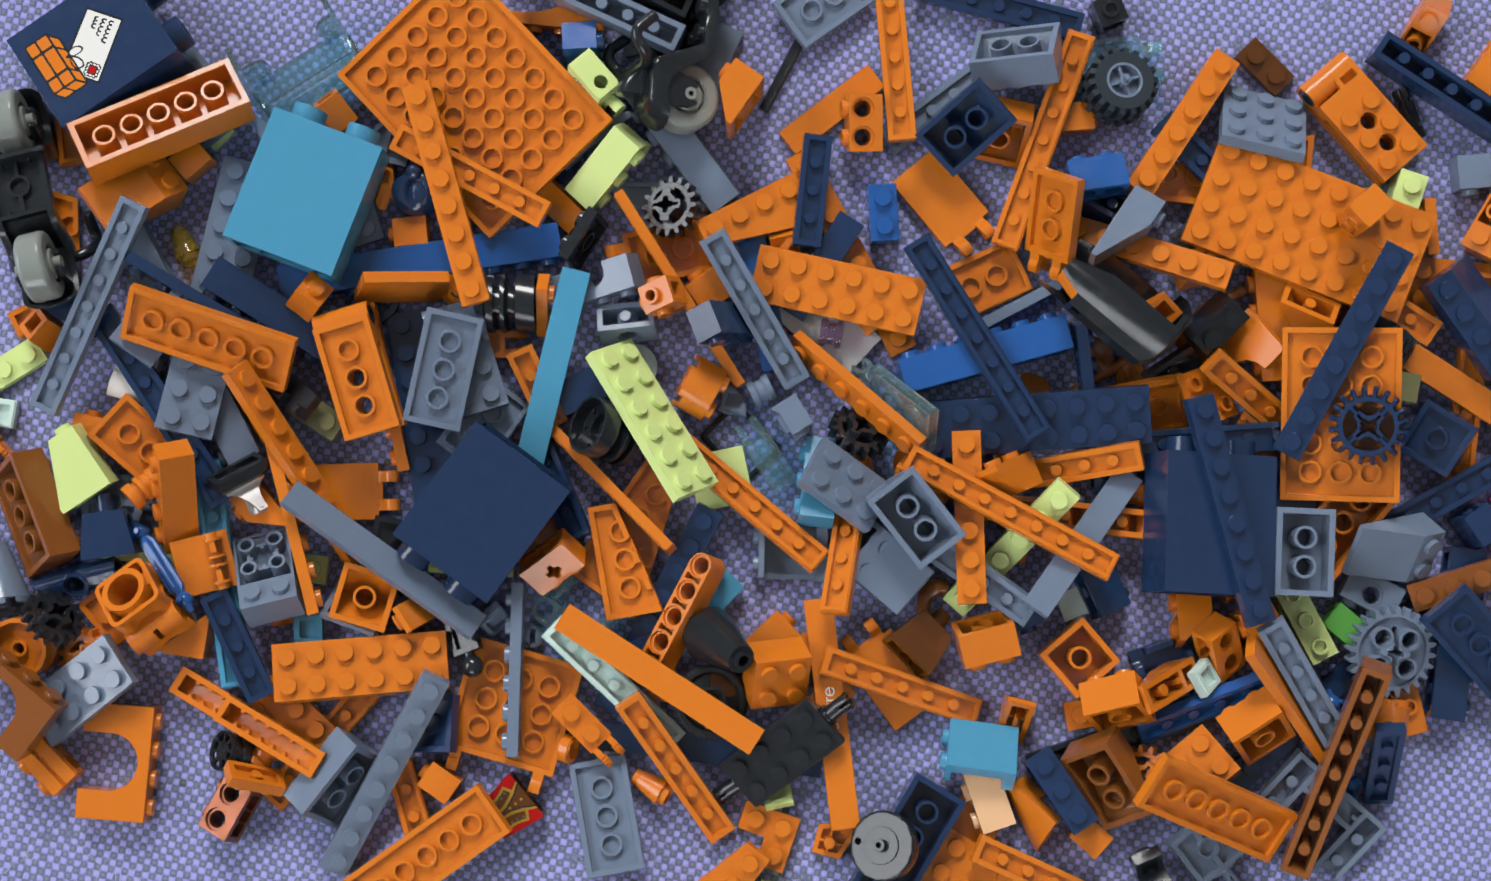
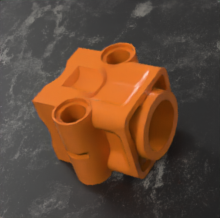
M140 558L133 559L101 582L95 589V595L110 625L125 635V639L130 647L139 655L145 653L151 657L162 649L170 639L196 624L192 613L178 607L176 596L169 593L150 561L146 563Z

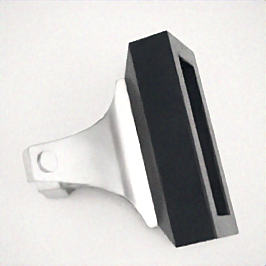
M255 451L205 478L209 488L227 497L237 496L242 498L251 515L268 509V505L260 492V483L265 477L264 474L271 467L268 458Z

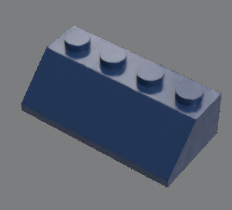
M1464 255L1420 286L1419 289L1483 380L1488 381L1491 380V287L1469 256Z

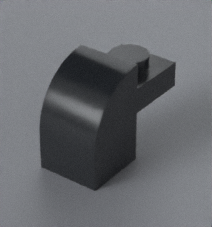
M1158 845L1151 848L1143 847L1128 858L1136 881H1172L1164 867L1163 855Z

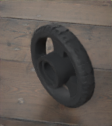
M705 664L693 668L683 676L704 691L715 694L718 700L741 715L746 716L748 702L742 680L736 673ZM711 674L726 678L734 686L737 694L733 697H725V694L720 689L711 687ZM674 707L679 722L691 734L703 739L722 738L710 729H705L704 725Z

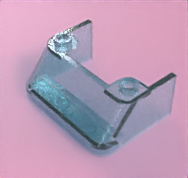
M321 0L328 15L319 20L316 25V34L321 42L275 71L263 60L253 61L243 67L229 47L225 49L236 74L268 118H270L274 107L291 113L295 102H302L313 106L316 101L334 88L340 94L349 89L337 74L360 50L328 0Z

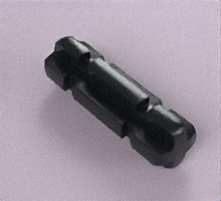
M1401 87L1394 90L1392 97L1394 102L1399 105L1397 107L1398 112L1419 136L1424 138L1426 133L1423 125H1419L1421 120L1413 100H1409L1411 95L1408 88Z

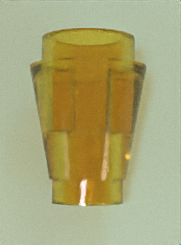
M185 225L173 227L169 232L177 263L181 264L184 269L195 267L200 246Z

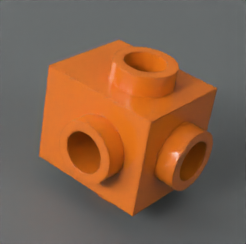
M670 275L653 276L647 279V284L637 288L640 295L639 303L645 314L658 316V319L668 318L675 314L674 310L688 304L680 277Z

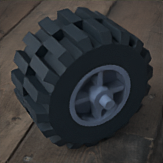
M1116 47L1110 49L1108 53L1106 51L1101 53L1084 74L1083 82L1080 85V92H1083V95L1080 97L1082 103H1087L1085 109L1088 113L1092 111L1095 114L1093 117L1095 120L1099 121L1101 118L1104 120L1103 124L1108 126L1112 122H1114L1115 127H1121L1124 123L1129 125L1135 119L1140 118L1153 103L1154 97L1158 92L1156 85L1159 81L1158 77H1153L1156 70L1154 66H1148L1147 63L1150 60L1146 56L1142 59L1139 57L1140 52L1136 50L1130 53L1129 48L1123 47L1118 51Z

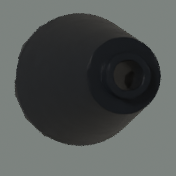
M720 607L703 608L705 611L699 615L694 614L684 627L682 637L687 653L698 661L735 673L746 671L753 662L754 653L733 617Z

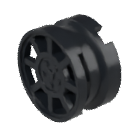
M225 730L220 731L214 737L210 747L209 759L212 768L224 772L223 768L227 760L249 763L252 753L251 742L236 733L233 734Z

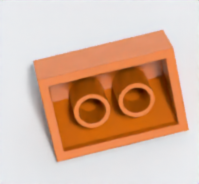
M737 58L731 64L726 62L718 74L720 77L718 82L727 138L730 140L734 138L764 95V77Z

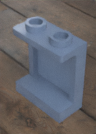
M801 526L828 549V529ZM754 527L753 544L759 545V556H753V573H758V579L824 580L827 556L810 574Z

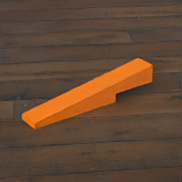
M182 667L168 690L211 716L216 722L312 779L327 754L232 693L221 689V686L190 667Z

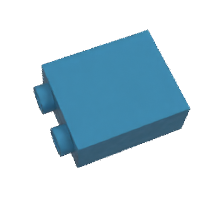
M295 102L291 113L274 107L222 235L235 246L306 273L312 271L320 278L340 285L390 161L383 147L378 146L382 135L369 127L355 122H349L345 133L327 127L324 124L328 114L302 102Z

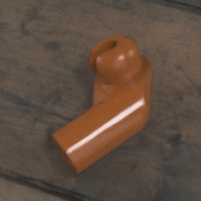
M933 577L927 581L918 593L916 611L925 610L930 613L932 598L939 593L946 594L948 592V581L941 579V577Z

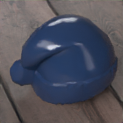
M416 164L408 165L406 173L396 178L392 184L391 197L393 203L400 212L410 217L428 215L435 211L424 168Z

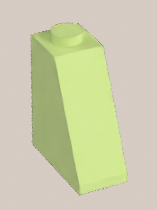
M68 422L54 431L56 436L48 440L59 506L63 514L75 510L95 495L119 481L95 443L86 436L88 433L81 423L70 425Z

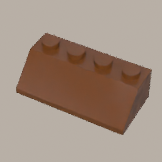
M43 448L10 453L0 464V505L27 577L30 579L54 569L58 565L71 561L81 551L80 539L74 532L70 522V512L63 514L60 510L56 484L51 472V463L45 456Z

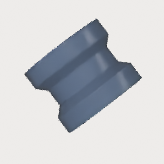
M766 374L761 375L759 380L755 382L749 381L745 383L757 409L762 407L763 402L777 399Z

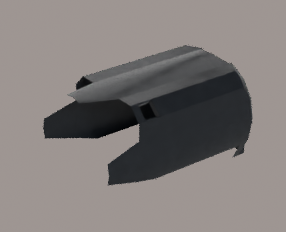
M1078 238L1076 258H1073L1062 270L1077 291V294L1071 299L1062 287L1060 292L1040 279L1038 283L1061 301L1064 309L1132 365L1152 363L1162 356L1193 322L1189 302L1181 295L1173 301L1183 313L1171 323L1146 302V300L1159 294L1154 288L1114 255L1092 266L1088 262L1095 245Z

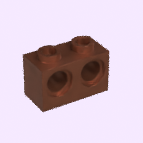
M225 776L218 782L216 793L211 802L203 809L202 818L198 825L224 842L238 843L264 795L258 792L239 790V796L236 800V789L227 787ZM224 814V816H225V822H224V824L222 825V824H221V817H222V815Z

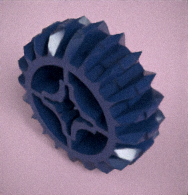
M1362 386V395L1358 396L1353 388L1350 390L1353 399L1349 401L1345 395H1342L1340 400L1345 404L1344 407L1338 404H1334L1332 407L1335 411L1339 412V416L1329 415L1328 418L1332 422H1337V426L1328 427V432H1338V436L1333 437L1331 442L1334 444L1342 441L1343 444L1337 451L1342 453L1348 448L1350 450L1347 456L1348 460H1352L1356 453L1360 455L1358 459L1359 464L1364 463L1365 456H1370V464L1375 465V455H1380L1381 460L1386 462L1388 460L1385 453L1387 450L1394 456L1398 454L1396 448L1393 447L1394 443L1402 447L1405 445V441L1398 438L1399 434L1403 436L1409 435V430L1402 429L1401 425L1409 424L1410 419H1400L1399 415L1407 412L1406 407H1401L1396 410L1394 406L1400 402V398L1396 397L1389 402L1387 400L1391 394L1389 390H1386L1383 397L1378 396V386L1374 387L1373 394H1368L1367 386ZM1372 401L1383 405V407L1373 414H1367L1359 409L1356 404ZM1348 411L1353 415L1358 424L1357 429L1349 437L1346 436L1343 425L1344 417ZM1389 413H1391L1394 420V432L1390 439L1380 429V422ZM1381 415L1376 420L1377 424H1374V427H1377L1376 433L1368 429L1357 435L1361 431V426L1364 425L1360 423L1362 418L1370 421ZM1363 437H1372L1382 446L1365 449L1356 446L1355 443Z

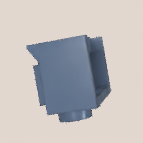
M796 393L771 408L770 413L777 416L776 422L786 437L790 435L797 442L810 434L811 430L809 427L814 422Z

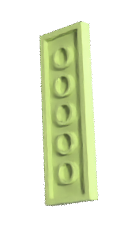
M632 339L592 351L585 357L673 503L709 489L719 482Z

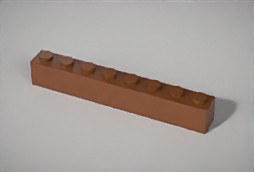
M1363 655L1298 814L1299 817L1295 821L1282 853L1280 870L1306 880L1309 879L1391 682L1392 665Z

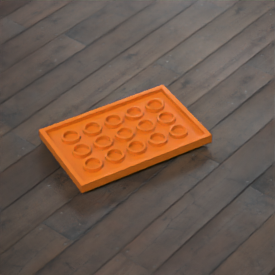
M1282 327L1281 431L1339 327ZM1373 327L1300 460L1298 461L1281 452L1280 500L1400 503L1401 446L1394 443L1393 447L1398 451L1396 456L1392 455L1389 450L1385 452L1388 458L1386 462L1381 460L1380 455H1375V465L1370 464V456H1365L1364 463L1359 464L1358 459L1360 455L1356 453L1352 460H1348L1347 456L1350 452L1348 448L1342 453L1337 451L1343 444L1342 441L1334 444L1331 442L1333 437L1338 436V432H1328V427L1337 426V422H1332L1328 418L1329 415L1339 416V412L1335 411L1332 407L1334 404L1344 407L1345 404L1340 400L1342 395H1345L1350 401L1353 399L1350 390L1354 388L1358 396L1362 395V386H1367L1368 394H1373L1374 387L1378 386V396L1383 397L1386 390L1391 391L1387 400L1391 402L1394 398L1399 397L1400 402L1394 407L1396 410L1401 408L1403 327ZM1372 401L1356 404L1359 409L1367 414H1373L1383 407V405ZM1349 411L1346 413L1343 423L1347 437L1358 427L1356 419ZM1391 413L1380 422V429L1388 439L1391 438L1394 432V420ZM1381 415L1370 421L1362 418L1360 423L1364 425L1361 426V431L1357 435L1368 429L1376 433L1377 427H1374V424H1377L1376 420ZM1363 437L1355 443L1356 446L1365 449L1382 446L1372 437Z

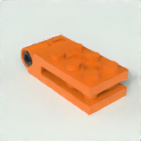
M1339 52L1297 88V94L1303 103L1306 104V109L1372 184L1376 183L1379 186L1381 183L1386 182L1427 146V143L1344 52ZM1360 119L1367 122L1368 129L1361 125ZM1379 140L1386 144L1387 150L1381 148Z
M366 300L313 316L312 332L344 440L352 441L407 425V421L402 420L404 414L380 330L376 328L377 321L371 303ZM359 370L364 374V381L361 385L356 381V374ZM367 398L372 401L373 405L370 412H367L364 408V402Z

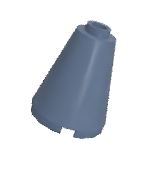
M0 538V614L4 618L21 614L20 610L31 594L8 542L1 541Z

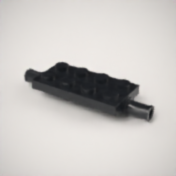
M846 692L841 693L840 696L826 706L815 704L807 695L764 728L765 731L749 755L737 748L722 759L719 766L730 778L712 790L715 799L719 796L721 797L718 803L724 805L726 801L741 791L757 808L842 745L845 738L838 731L835 724L837 723L836 719L855 707L852 698L847 700L849 694Z

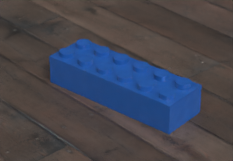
M1056 311L1040 315V318H1037L1036 322L1029 323L1028 319L1012 323L1008 330L1002 331L1001 326L989 330L1012 366L1015 367L1063 354L1074 348L1065 314L1057 316ZM959 338L954 341L953 345L949 346L946 345V342L930 345L927 352L919 354L918 349L904 352L895 363L903 397L982 376Z

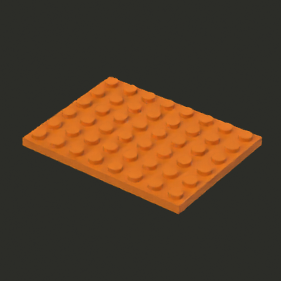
M412 0L337 74L393 136H395L401 123L412 128L401 87L429 79L449 148L536 195L614 122L501 0ZM461 188L468 216L490 239L515 217L507 211Z

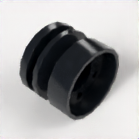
M487 274L486 282L491 301L482 303V312L488 333H496L498 321H500L502 333L508 332L510 321H515L517 333H537V274H517L514 286H510L507 274H501L500 286L497 285L495 274Z
M598 395L590 396L578 406L569 428L571 447L580 454L591 458H598L600 461L607 462L613 466H624L629 463L637 454L639 446L611 400Z

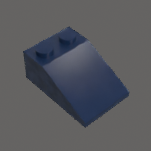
M979 77L921 125L915 136L954 177L1017 121V118Z

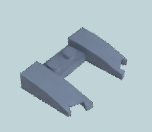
M1298 747L1273 774L1258 795L1288 808L1302 792L1307 795L1318 764ZM1346 790L1334 817V820L1342 827L1319 853L1311 872L1317 874L1319 867L1335 872V880H1339L1388 829L1379 818Z

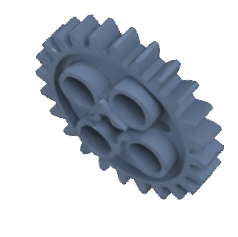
M1392 604L1391 608L1381 605L1379 613L1371 608V617L1368 618L1361 614L1360 618L1363 623L1361 625L1353 623L1352 626L1356 630L1355 634L1347 633L1346 635L1352 640L1351 644L1343 646L1350 651V654L1344 656L1343 659L1352 663L1346 670L1350 673H1355L1351 678L1354 680L1363 655L1378 659L1381 662L1392 665V679L1384 698H1388L1389 694L1398 698L1400 689L1410 694L1409 685L1412 684L1419 688L1420 685L1417 679L1419 677L1428 678L1424 672L1425 668L1433 669L1434 666L1428 663V659L1437 656L1430 652V648L1435 647L1437 643L1428 640L1433 635L1420 622L1419 618H1421V615L1414 611L1411 613V609L1404 606L1401 609L1400 606ZM1382 631L1381 638L1375 641L1376 634ZM1408 633L1407 641L1402 643L1403 636ZM1404 661V668L1398 672L1400 663Z

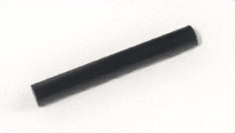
M796 38L759 109L766 113L770 112L803 49Z

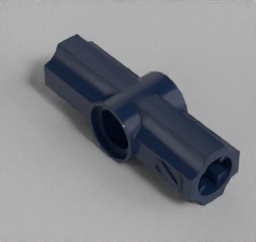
M115 556L90 563L75 561L67 569L34 577L32 580L33 593L39 589L44 593L47 588H50L53 594H56L59 590L62 591V597L66 595L81 597L89 589L96 588L123 566L119 558Z

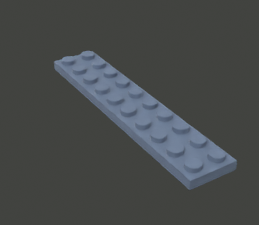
M224 155L191 282V287L203 293V290L199 286L219 256L254 277L259 254L233 245L222 235L252 162ZM218 300L217 303L221 304L222 306H224V307H226V308L229 307V306H227L226 304H224V303H222L221 301ZM172 356L154 428L212 442L227 385L221 377L225 373Z

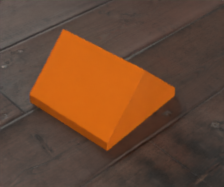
M345 561L328 617L385 633L398 590L368 568Z

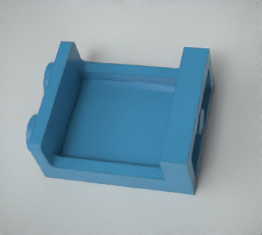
M950 718L949 728H943L941 746H946V752H941L939 769L944 770L943 780L949 781L951 773L1001 779L1002 790L1012 791L1017 774L1019 727Z

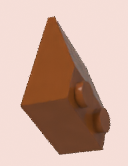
M1117 725L1069 744L1060 759V763L1098 817L1105 831L1153 814L1137 807L1133 802L1144 780L1133 749Z

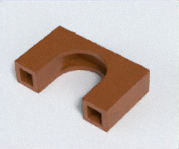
M0 646V679L11 688L16 700V711L13 720L0 736V749L18 762L32 753L69 703L62 698L60 692L48 687L41 681L36 672L22 665L15 654L6 651Z

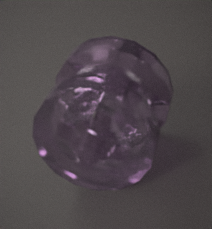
M822 318L818 345L824 346L829 344L835 349H840L845 322L838 321L834 323L830 322L828 318Z

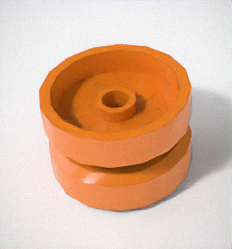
M24 614L0 622V646L6 651L15 654L18 661L27 669L41 674L50 670L60 658L58 651L62 650V644L59 648H55L53 642H49L45 646L43 643L44 639L34 640L35 633L33 631L26 632L25 629L28 623H23L20 620Z

